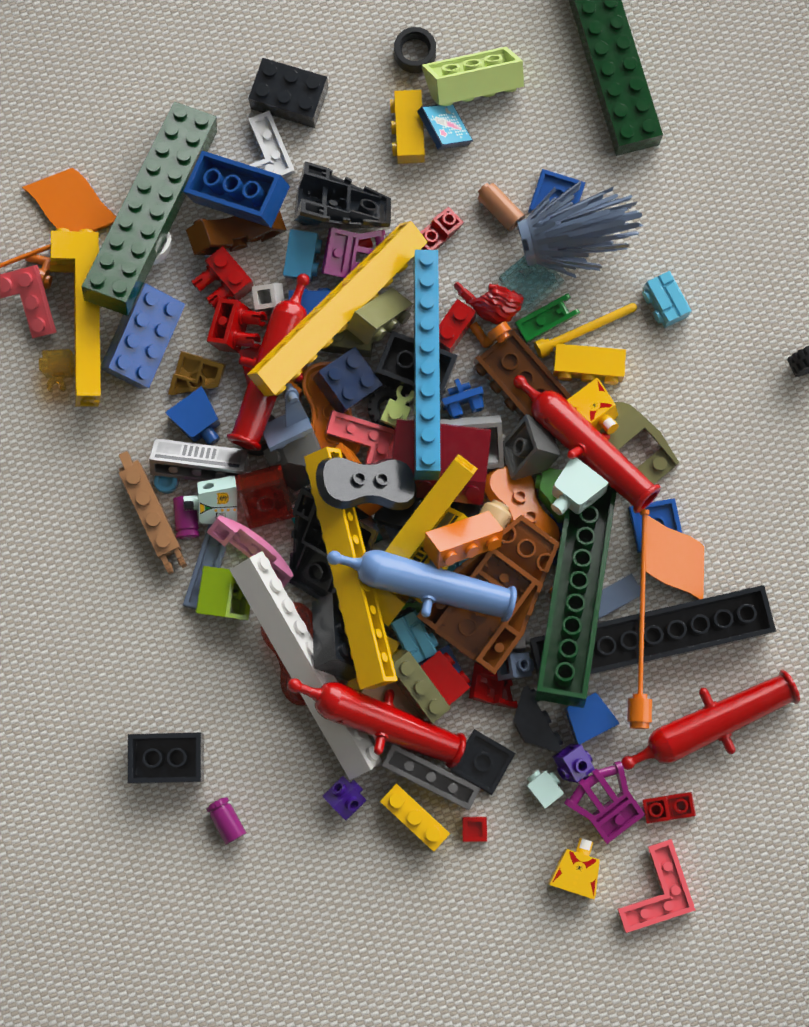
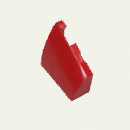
M475 662L469 699L506 708H517V701H513L510 686H513L512 680L498 681L497 672L494 675Z

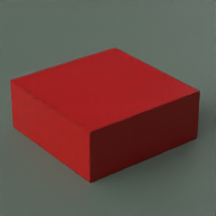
M462 817L463 842L487 841V817Z

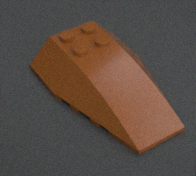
M520 515L503 529L501 547L481 553L473 558H468L453 571L505 588L515 586L517 599L509 621L502 622L499 617L440 603L432 604L429 617H423L420 611L417 618L472 661L495 675L524 635L527 623L532 615L535 603L560 543L523 515Z

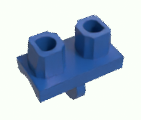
M455 379V387L447 389L449 397L443 398L441 403L443 411L447 410L451 419L460 418L463 416L460 405L469 403L472 413L484 410V391L482 386L471 389L469 382L461 384L459 379Z

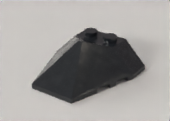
M304 162L296 195L294 221L305 226L310 225L320 228L390 227L391 198L366 186L364 189L351 184L352 179L345 177L343 180L332 175L333 170L327 167Z
M301 487L293 508L295 525L291 533V538L294 540L293 552L290 553L289 568L294 576L289 583L318 600L330 593L336 594L337 592L333 585L334 579L331 567L327 561L328 554L322 539V529L317 518L314 497L312 496L311 489ZM355 507L365 550L368 552L373 549L380 530L372 516Z

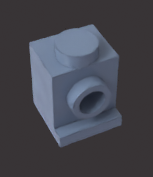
M510 653L497 671L498 681L531 677L534 670V662L529 658V653ZM506 661H508V665H509V672H510L509 674H508V672H507Z

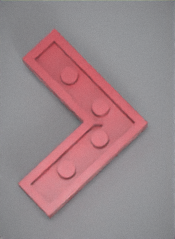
M38 265L0 274V299L20 294L32 339L56 333Z
M333 410L330 412L325 434L369 447L364 464L375 463L383 459H392L395 429Z
M672 839L647 846L663 894L617 909L625 933L695 911Z

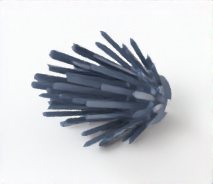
M579 181L558 198L554 197L549 202V198L556 191L554 187L526 219L517 221L527 265L538 264L576 278V275L566 271L564 267L573 270L580 268L601 271L599 269L602 268L600 264L589 263L585 258L579 257H589V253L615 252L628 249L629 244H614L611 240L628 238L629 236L638 235L639 232L610 234L643 226L638 222L625 223L626 221L642 217V213L638 210L625 213V211L636 205L638 201L604 209L632 198V195L616 199L618 194H614L602 199L604 194L613 191V186L573 204L570 201L574 199L575 195L573 194L580 190L581 181Z

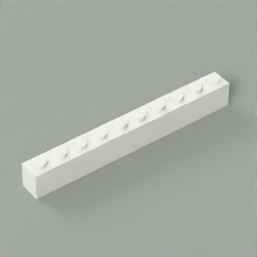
M263 551L231 568L230 571L291 678H297L302 684L313 688H321L325 683L337 682L333 675L314 668L313 639ZM300 693L349 780L372 770L382 762L380 756L374 753V745L367 734L323 718L315 709V701L309 696Z

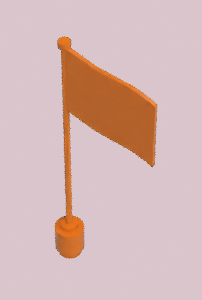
M74 168L22 187L23 190L36 200L46 217L57 229L66 228L79 232L81 229H91L93 232L111 226L116 218V215L101 202L88 181ZM50 244L0 263V268L49 250Z
M644 509L640 512V515H642L638 694H633V698H628L627 722H630V728L649 729V723H652V699H647L648 694H643L645 574H648L662 584L684 591L697 600L703 599L704 546L691 536L662 525L648 516V509Z

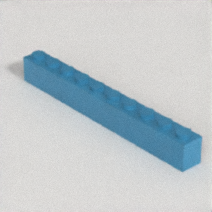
M415 250L413 260L414 479L439 480L441 465L438 250Z

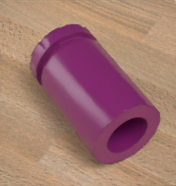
M183 496L173 498L176 538L180 540L198 538L200 535L199 531H197L199 529L197 510H184Z
M228 797L221 798L206 808L207 812H210V817L225 845L247 833L234 808L228 803Z

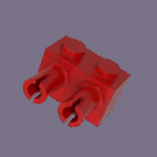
M223 246L205 260L207 269L191 280L199 292H202L203 289L215 280L220 282L221 286L206 297L207 302L212 305L213 309H216L219 298L228 299L231 297L235 300H241L252 291L254 286L252 279Z
M219 298L207 342L219 351L239 353L241 346L256 349L260 344L254 342H261V337L258 333H245L248 324L263 327L266 322L260 320L267 321V315L263 311H252L239 300Z

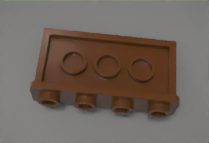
M514 329L509 332L510 336L501 343H495L481 356L478 355L474 358V369L481 377L485 376L490 381V388L497 395L500 393L504 397V403L511 412L516 411L520 416L519 421L526 414L530 415L533 419L534 417L531 413V405L533 403L531 398L522 389L516 388L513 384L514 378L518 375L524 376L527 383L538 392L542 393L551 390L561 394L566 400L572 397Z

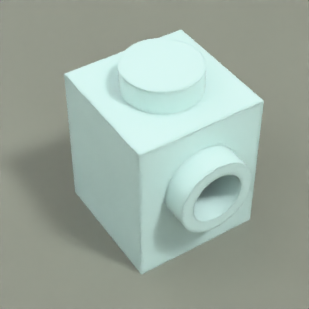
M537 770L527 778L530 782L526 785L527 789L543 809L547 808L564 794L558 786L561 782L553 772L548 773L545 770L540 773Z

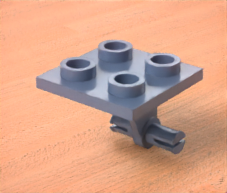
M290 383L285 385L286 389L284 390L285 414L268 422L263 433L270 451L282 449L288 443L305 438L314 431L299 400V393Z

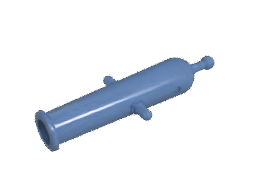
M370 550L365 552L361 558L344 556L338 551H331L327 555V561L330 564H342L355 569L358 572L360 581L369 587L421 599L423 602L421 615L423 617L430 616L433 603H440L499 617L502 622H507L515 608L517 599L515 586L505 588L442 568L437 569L431 559L429 564H425L382 550Z

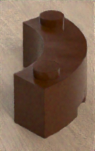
M280 210L272 228L232 216L215 220L201 218L194 221L193 225L186 229L194 255H212L222 246L225 249H229L230 252L248 247V242L252 243L259 240L264 242L287 231Z

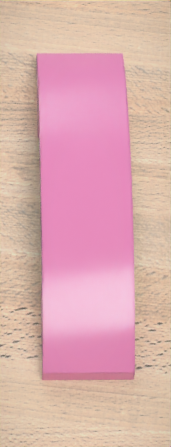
M219 516L208 529L207 533L224 547L230 542L248 558L263 551L270 561L276 576L282 582L283 588L294 576L281 555L267 541L246 526L229 518Z

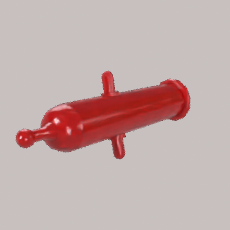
M307 274L297 276V286L292 297L289 300L279 302L273 309L257 358L251 359L242 356L238 360L240 365L249 367L252 370L307 316L306 309L301 305L304 289L310 282ZM301 373L294 380L301 381L303 379V374ZM250 379L233 431L227 434V440L240 447L260 451L261 445L259 443L278 396H264Z
M518 375L514 378V386L522 389L533 402L531 413L534 419L569 450L567 453L569 459L578 458L608 481V485L633 506L634 513L643 511L653 502L661 490L660 485H654L608 441L610 439L609 434L606 432L600 433L561 394L551 390L542 393L538 392L527 383L524 376Z
M780 670L778 676L718 702L712 700L706 688H701L699 695L704 703L703 708L654 730L648 738V746L643 751L633 756L622 758L623 768L631 770L636 764L647 759H656L662 764L674 763L717 740L722 741L728 754H734L736 749L730 738L732 736L731 733L792 702L798 704L800 702V694L797 686L788 672Z
M297 678L288 681L287 687L289 691L293 693L300 692L315 701V709L323 718L374 736V753L377 755L383 753L386 741L445 762L448 768L455 767L464 754L466 737L463 733H452L396 708L393 704L395 693L392 689H388L385 692L384 701L382 702L338 682H329L323 684L321 688H313L302 684Z

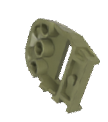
M614 402L618 412V416L614 420L619 426L614 433L610 434L608 441L619 450L645 429L661 448L637 469L655 485L675 468L679 461L662 433L633 406L624 402Z

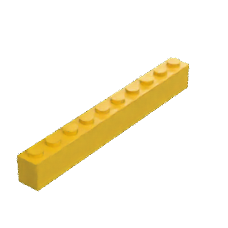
M412 221L400 223L247 374L264 396H278L286 389L285 385L290 380L297 378L302 373L301 369L306 364L312 363L318 357L317 353L333 342L332 338L336 334L343 332L347 328L354 312L378 297V292L382 288L389 286L393 282V277L408 267L407 262L411 258L414 259L415 250H422V247L427 243Z
M325 447L304 456L305 468L309 475L311 493L315 500L316 514L320 521L322 539L325 543L327 554L331 551H338L344 556L361 558L366 550L355 507L338 509L328 505L321 498L316 484L318 464L329 457L343 458L341 449ZM329 563L334 579L333 585L339 600V609L343 616L345 634L350 645V655L356 670V680L360 690L376 689L398 681L375 588L362 583L355 569L342 564L332 565Z

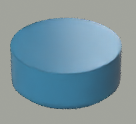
M155 475L154 485L159 492L169 494L176 490L178 478Z

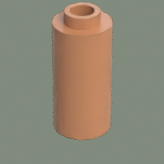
M486 183L479 189L477 199L509 232L518 226L517 221L525 218L520 209L494 183L490 185Z

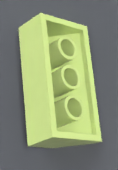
M507 47L422 65L431 98L441 106H450L453 102L461 100L465 102L472 101L475 97L480 96L491 97L502 91L514 92L517 88L524 87L523 60Z

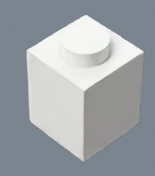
M282 283L252 287L255 310L275 308L279 302L284 301Z

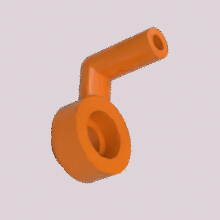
M37 254L25 258V261L42 265L39 271L45 290L50 289L52 284L50 258Z
M506 321L489 331L487 336L477 322L469 326L484 348H488L495 341L501 343L510 336L508 332L511 328Z

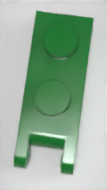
M569 293L515 322V326L526 344L580 314L578 309L569 313L564 302L571 298Z

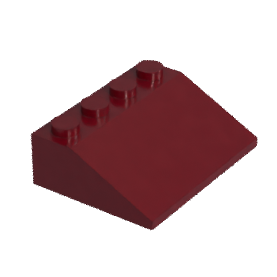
M397 418L392 459L406 463L412 470L413 475L414 420ZM440 423L441 471L439 479L458 454L478 468L453 502L483 505L491 429ZM415 480L417 488L416 497L425 498L438 480Z

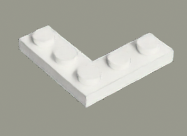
M270 111L249 118V123L264 156L263 160L252 163L250 166L279 174L283 178L295 174L294 167Z

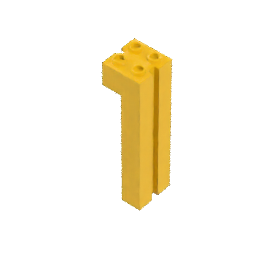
M59 228L51 231L50 272L74 273L75 407H99L101 397L100 306L84 301L82 284L99 252V232H93L91 229H81L79 232L66 228Z
M458 454L385 552L410 559L425 539V532L433 529L478 468ZM375 588L383 623L389 626L404 607L409 596Z

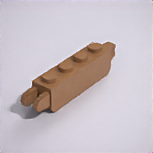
M127 451L119 454V458L124 466L119 468V475L158 558L162 560L168 574L174 572L173 566L167 558L173 554H176L179 565L182 568L186 567V561L181 553V545L176 538L144 467L138 460L133 462Z

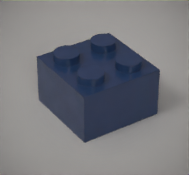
M356 347L319 370L312 378L334 410L343 414L383 385Z

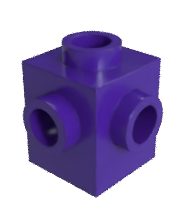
M569 744L552 756L558 766L557 771L563 780L578 783L581 779L585 780L589 777L588 774L595 769L592 764L591 755L580 744Z
M344 776L323 795V798L345 820L352 816L367 801L361 794L363 791L362 787L354 779L349 782Z

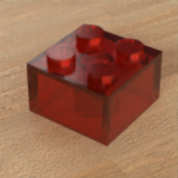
M281 464L235 476L237 493L249 529L295 517L293 516L292 499Z

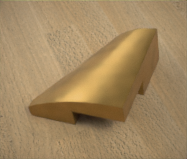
M181 351L168 394L176 395L193 392L201 386L203 389L219 387L226 364Z

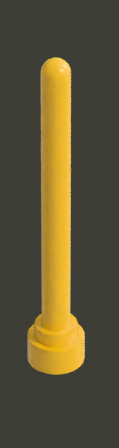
M630 303L551 340L548 338L545 340L543 338L534 342L535 350L541 359L550 355L556 344H564L631 314L637 310V305Z

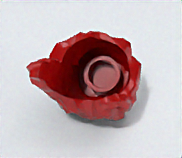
M459 282L454 284V289L466 301V304L471 305L477 311V315L483 320L492 322L495 325L505 321L510 322L512 317L516 316V313L521 310L524 297L521 293L518 294L514 290L510 291L498 284H489V291L476 298Z

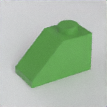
M549 468L547 471H543L542 475L537 474L535 488L539 489L538 498L556 521L563 523L565 512L562 515H558L551 508V505L556 500L552 495L553 486L563 470Z

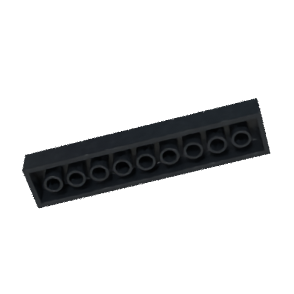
M761 585L645 612L643 664L773 634L776 632L765 586ZM640 613L597 624L590 676L638 665ZM545 635L530 638L529 645L537 678L539 676Z

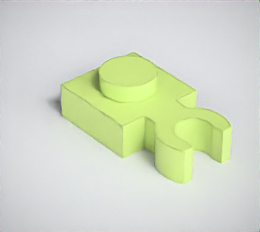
M401 385L396 391L397 400L389 399L380 419L381 422L395 428L397 418H408L411 407L406 404L414 398L413 390H411L409 396L403 397L401 395L403 386Z

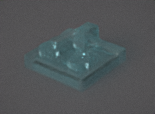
M525 255L499 276V280L507 289L522 294L524 297L522 305L529 312L564 283L563 278L552 269L538 264L528 266Z

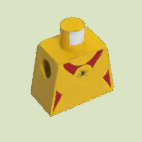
M595 378L567 400L598 431L603 429L610 435L618 429L619 425L614 420L618 416L616 405L598 378Z
M579 838L576 851L565 849L548 884L595 899L600 859L590 857L593 842Z

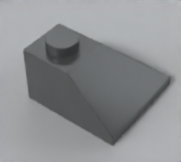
M527 414L503 441V454L512 480L547 471L560 456L555 438Z
M313 431L305 438L288 443L282 449L270 451L267 448L263 453L271 472L297 492L301 487H306L310 484L309 475L305 468L304 456L320 450L321 447Z

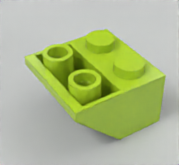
M203 566L196 613L249 620L250 605L230 569Z

